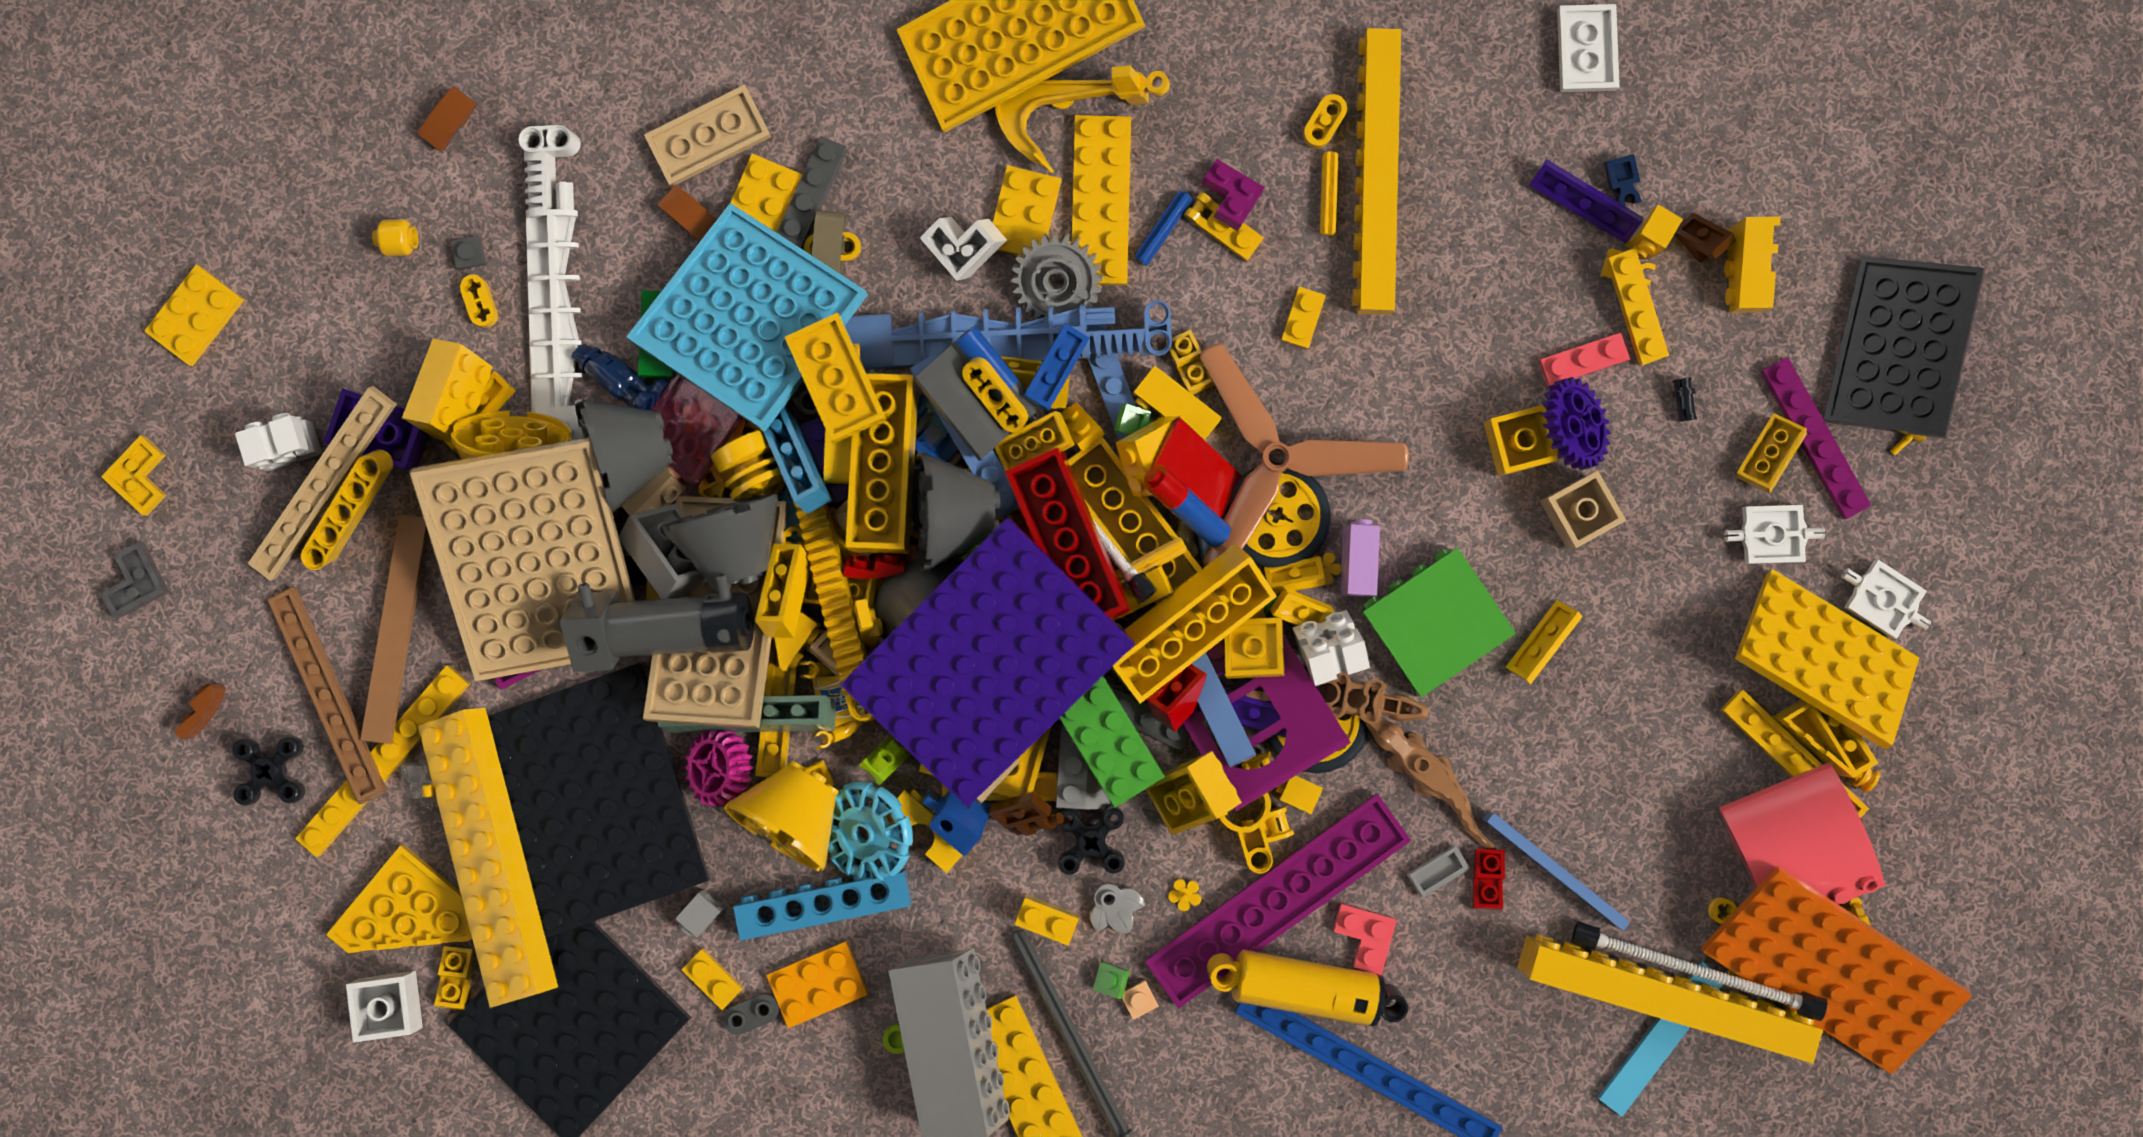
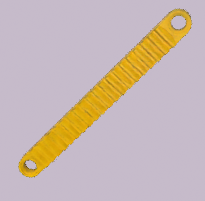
M793 501L797 509L796 515L800 521L799 526L802 529L801 535L805 541L804 546L808 552L807 558L811 563L810 570L814 575L813 581L816 584V592L819 595L818 601L822 606L821 612L825 618L824 624L828 629L827 635L831 641L830 647L834 652L833 658L836 661V670L839 672L838 678L842 683L868 655L865 644L860 636L848 579L843 577L844 564L828 503L806 514ZM843 687L841 688L845 695L850 715L854 719L863 722L875 719L870 713L861 715L857 710L858 702Z

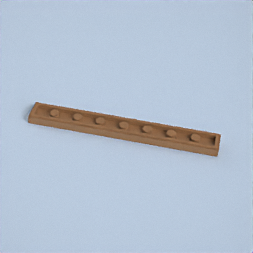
M399 514L360 739L362 741L392 744L428 537V529L424 517Z
M290 587L267 599L357 803L364 804L387 792L388 790L366 741L360 740L362 732L297 588Z

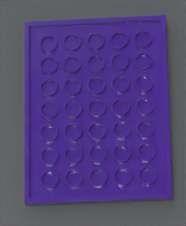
M1007 517L840 685L966 807H969L1135 645V642Z

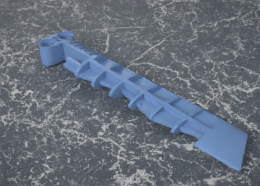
M1162 300L1152 301L1146 306L1144 312L1145 328L1088 331V325L1115 324V307L1086 308V304H1080V308L1054 314V307L1049 306L1047 317L1022 323L1021 308L1016 307V324L989 319V311L984 309L983 318L957 314L956 311H951V314L927 321L924 319V313L919 312V323L893 330L891 314L852 316L845 325L852 343L860 344V360L866 369L913 367L935 353L937 356L940 355L974 325L977 326L1000 356L1037 361L1044 360L1065 323L1090 338L1078 359L1090 358V354H1097V358H1101L1102 353H1107L1108 357H1111L1112 353H1118V356L1122 357V352H1129V356H1133V352H1139L1140 356L1163 355L1168 352L1172 345L1171 311L1168 304ZM1160 305L1165 309L1166 315L1162 321H1154L1150 317L1149 313L1152 306ZM1155 334L1165 336L1167 346L1164 349L1156 350L1151 345V338Z

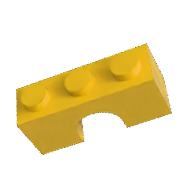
M906 788L897 798L902 804L900 808L905 817H909L911 826L925 824L930 827L929 824L934 811L922 804L924 796L916 789L910 791ZM890 813L885 815L891 825L895 823ZM933 831L934 843L925 855L947 873L960 859L962 854Z

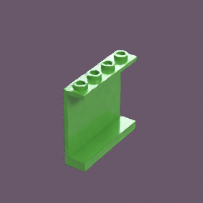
M1448 547L1442 549L1433 556L1436 561L1427 567L1424 563L1420 564L1410 571L1412 577L1405 582H1402L1401 579L1393 582L1386 587L1388 590L1387 594L1381 598L1378 596L1371 597L1363 603L1365 608L1359 612L1362 617L1366 616L1412 684L1410 688L1416 697H1423L1516 634L1459 548L1452 549L1451 551Z

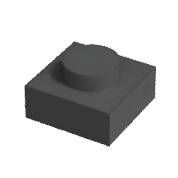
M480 236L451 241L456 269L460 271L487 265Z

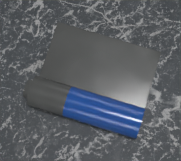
M974 325L918 373L913 380L980 461L1010 432L1001 427L964 380L963 368L972 358L981 357L991 364L1027 410L1028 420L1025 424L1026 426L1039 417L1037 411L1040 408L1022 398L1026 388L977 326ZM980 369L972 371L975 376L982 373ZM988 379L982 386L985 388L990 380ZM989 389V396L992 400L1002 401V394L999 390ZM1006 402V404L1001 408V410L1003 411V409L1005 407H1008L1009 404ZM1016 414L1010 415L1009 419L1011 421L1018 420V416Z

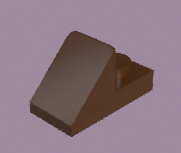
M1692 213L1685 219L1674 234L1700 263L1708 256L1716 259L1736 242L1734 233L1695 213Z

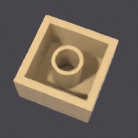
M1598 470L1581 477L1540 500L1567 550L1576 549L1626 521Z

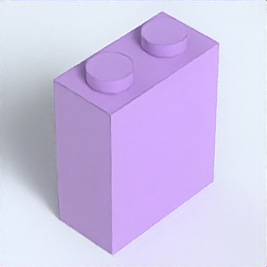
M1357 519L1343 528L1340 596H1377L1380 526L1372 525V520Z

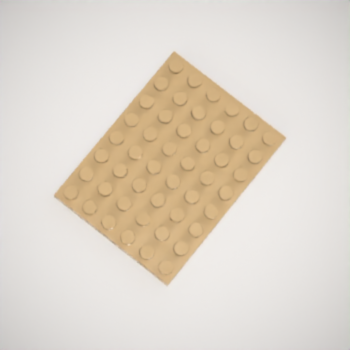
M590 438L412 468L410 475L475 681L571 664L559 620L579 593V584L588 583L591 592L617 591L620 602L635 601L612 511L607 504L603 477L600 474Z

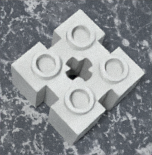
M289 413L273 416L272 421L264 426L262 422L247 424L244 426L245 430L235 433L244 465L247 467H259L261 470L271 471L290 465L292 462L302 461L322 454L313 422L305 419L302 420L301 417L291 416Z
M1347 610L1334 612L1325 617V622L1319 624L1314 621H1307L1302 625L1292 628L1299 656L1305 667L1307 666L1308 673L1315 686L1337 679L1336 674L1345 671L1350 675L1370 668L1365 642L1358 629H1355L1354 622Z

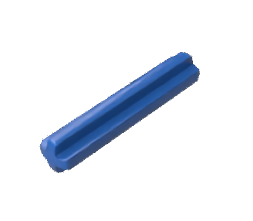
M1181 190L1178 191L1135 253L1134 258L1140 264L1147 266L1191 204L1192 198L1188 193Z

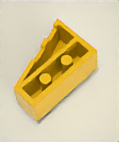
M1781 216L1745 217L1727 229L1734 233L1736 242L1728 248V260L1724 265L1725 277L1729 279V288H1727L1725 293L1726 305H1729L1730 313H1763L1773 308L1776 271H1771L1772 253H1778V244H1773L1774 226H1780Z
M1802 699L1772 716L1788 733L1825 764L1830 762L1839 776L1855 778L1878 764V761L1860 734Z

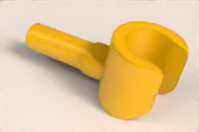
M1906 434L1889 452L1895 456L1912 439L1921 443L1927 436Z

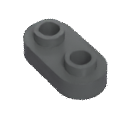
M762 993L731 1006L724 1014L723 1023L730 1033L743 1034L772 1022L778 1016L780 1008L774 995ZM760 1005H767L769 1013H761ZM733 1016H740L742 1018V1024H735L733 1022Z

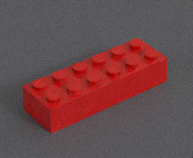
M1056 447L1006 470V476L1035 544L1111 619L1132 611L1064 451Z

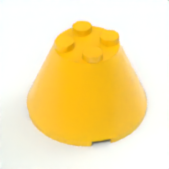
M493 411L472 415L457 422L453 426V433H451V442L461 460L571 441V429L566 423L552 416L528 411L527 417L510 416V411Z
M791 760L786 767L728 802L724 807V811L753 835H765L772 841L770 846L810 869L818 872L819 870L823 871L826 867L836 796L839 791L825 783L827 779L812 770L808 774L804 772L806 769L802 765Z

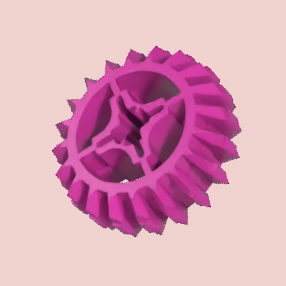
M711 730L702 732V735L695 737V743L689 746L691 753L685 756L688 760V765L684 767V769L688 770V776L685 780L690 781L688 790L694 792L695 799L701 800L702 804L723 807L734 798L749 790L747 782L753 780L749 772L754 768L750 766L749 760L753 756L747 754L749 745L743 744V737H739L736 735V732L730 730Z

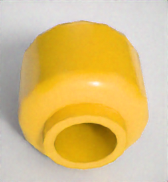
M405 219L382 220L378 224L377 230H373L372 233L374 246L378 247L384 256H409L418 247V231L415 226H412Z

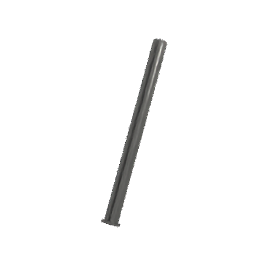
M1022 929L1013 933L1011 940L1114 1137L1131 1136L1134 1133L1133 1129H1128L1025 930Z

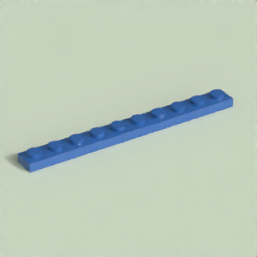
M1238 1003L1234 1011L1237 1015L1459 1137H1498L1503 1129L1497 1122L1298 1013Z

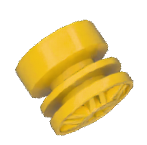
M762 430L735 439L718 449L711 456L720 475L734 473L725 483L727 489L736 488L730 493L734 502L759 496L772 489L784 479L780 469L775 468L778 466L775 457L764 458L772 450Z

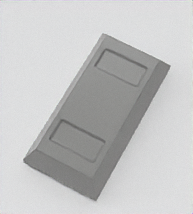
M1456 844L1407 873V876L1422 899L1470 870V867Z

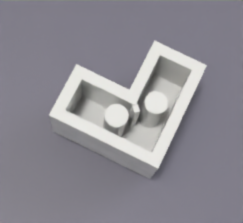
M952 217L939 218L920 237L956 281L969 278L1007 241L989 219L977 220L964 232Z

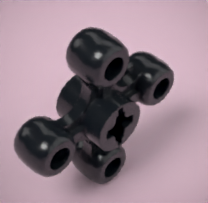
M297 736L283 737L277 744V751L271 756L263 755L260 752L259 744L254 739L243 738L236 741L232 747V753L236 759L250 763L251 779L247 783L236 787L233 794L234 800L243 806L255 804L261 797V790L268 785L277 788L279 798L285 803L291 804L302 800L305 795V787L301 782L291 780L286 776V763L290 759L302 754L304 750L303 741ZM289 744L292 745L291 751L289 750Z
M1112 805L1106 807L1101 814V819L1095 825L1082 823L1078 812L1074 808H1062L1059 810L1063 817L1071 816L1073 820L1070 822L1064 821L1058 826L1064 831L1072 832L1076 837L1074 848L1064 851L1058 857V867L1065 875L1075 874L1080 868L1081 861L1086 856L1099 857L1104 869L1109 873L1116 874L1123 870L1125 866L1123 854L1119 850L1109 848L1105 841L1108 832L1120 828L1124 822V815L1119 807L1114 808ZM1112 814L1118 816L1114 821L1108 820V817ZM1085 836L1091 839L1095 836L1097 845L1092 842L1086 844ZM1113 858L1118 859L1116 864H1110L1109 861ZM1066 860L1074 861L1070 866L1064 864Z

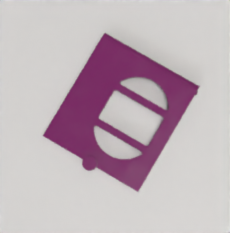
M1284 634V676L1254 677L1252 681L1227 695L1232 704L1255 689L1263 688L1279 714L1280 720L1249 738L1252 747L1279 731L1286 729L1284 746L1272 762L1256 769H1241L1234 766L1229 768L1224 755L1219 751L1203 724L1206 718L1202 711H1197L1198 702L1194 712L1183 723L1200 753L1204 755L1212 751L1220 761L1224 773L1235 787L1237 796L1241 801L1239 805L1234 807L1235 812L1351 743L1348 735L1343 731ZM1217 643L1208 650L1210 656L1208 658L1217 676L1225 673V648L1221 643Z

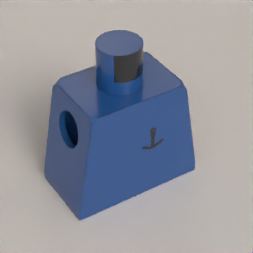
M932 789L927 792L922 800V804L934 811L929 824L930 828L959 853L966 856L981 839L989 817L990 804L984 801L979 806L974 801L969 807H966L949 790L944 796H941Z

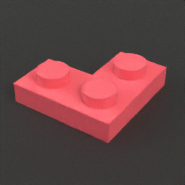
M1340 903L1333 931L1360 939L1353 967L1382 975L1397 920Z

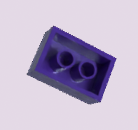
M342 388L323 443H331L363 395ZM395 406L362 456L375 450H384L392 457L393 466L411 471L412 468L419 467L429 434L404 420L402 416L405 409Z

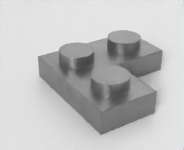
M137 542L114 554L126 580L102 592L101 595L113 619H119L170 592L145 542Z

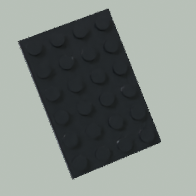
M1862 256L1823 420L1827 423L1946 439L1985 273L1984 268Z

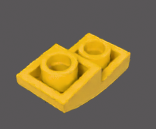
M1188 330L1172 338L1169 353L1186 390L1194 395L1215 384L1200 358L1202 351L1192 331Z
M867 599L855 601L854 609L861 639L870 647L876 646L880 635L883 634L881 619L876 618L874 609H869Z
M444 946L438 970L440 982L434 1006L464 1010L470 990L474 958L473 949Z

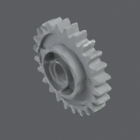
M1057 232L1054 233L1052 239H1049L1046 233H1044L1042 242L1033 238L1031 241L1032 248L1024 245L1022 250L1025 255H1017L1016 260L1020 264L1013 266L1012 271L1017 273V275L1012 277L1011 282L1018 285L1014 288L1013 293L1022 294L1018 303L1026 302L1028 304L1026 312L1032 309L1035 310V319L1039 318L1040 315L1047 317L1049 306H1053L1054 314L1080 308V304H1086V308H1091L1089 302H1097L1098 297L1095 293L1101 292L1102 286L1097 284V282L1102 281L1103 275L1096 272L1101 269V264L1093 263L1097 256L1096 253L1087 254L1089 244L1083 247L1079 246V237L1071 242L1069 240V233H1066L1063 239L1059 238ZM1053 273L1061 274L1064 282L1060 284L1054 283L1050 275Z

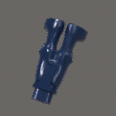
M583 344L572 353L571 358L580 363L579 368L583 372L587 373L613 397L622 400L628 407L649 411L653 409L656 411L662 406L672 390V382L662 377L653 384H649L643 381L634 369L618 357L606 351L601 352V349L598 347L592 349L588 345Z

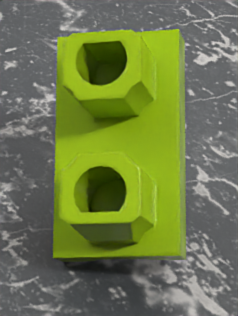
M890 735L859 766L867 770L869 776L874 777L875 782L881 785L911 754L896 738Z

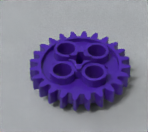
M1574 377L1554 382V385L1549 386V392L1544 394L1547 401L1542 402V405L1546 412L1541 413L1547 419V423H1544L1543 427L1549 430L1546 439H1552L1551 449L1557 448V458L1564 457V465L1571 464L1572 469L1579 468V470L1598 466L1599 462L1604 461L1603 455L1608 454L1605 446L1610 445V442L1606 435L1611 434L1605 424L1609 423V420L1603 417L1606 409H1601L1599 406L1601 398L1595 399V390L1589 391L1588 383L1582 384L1580 378L1574 379Z

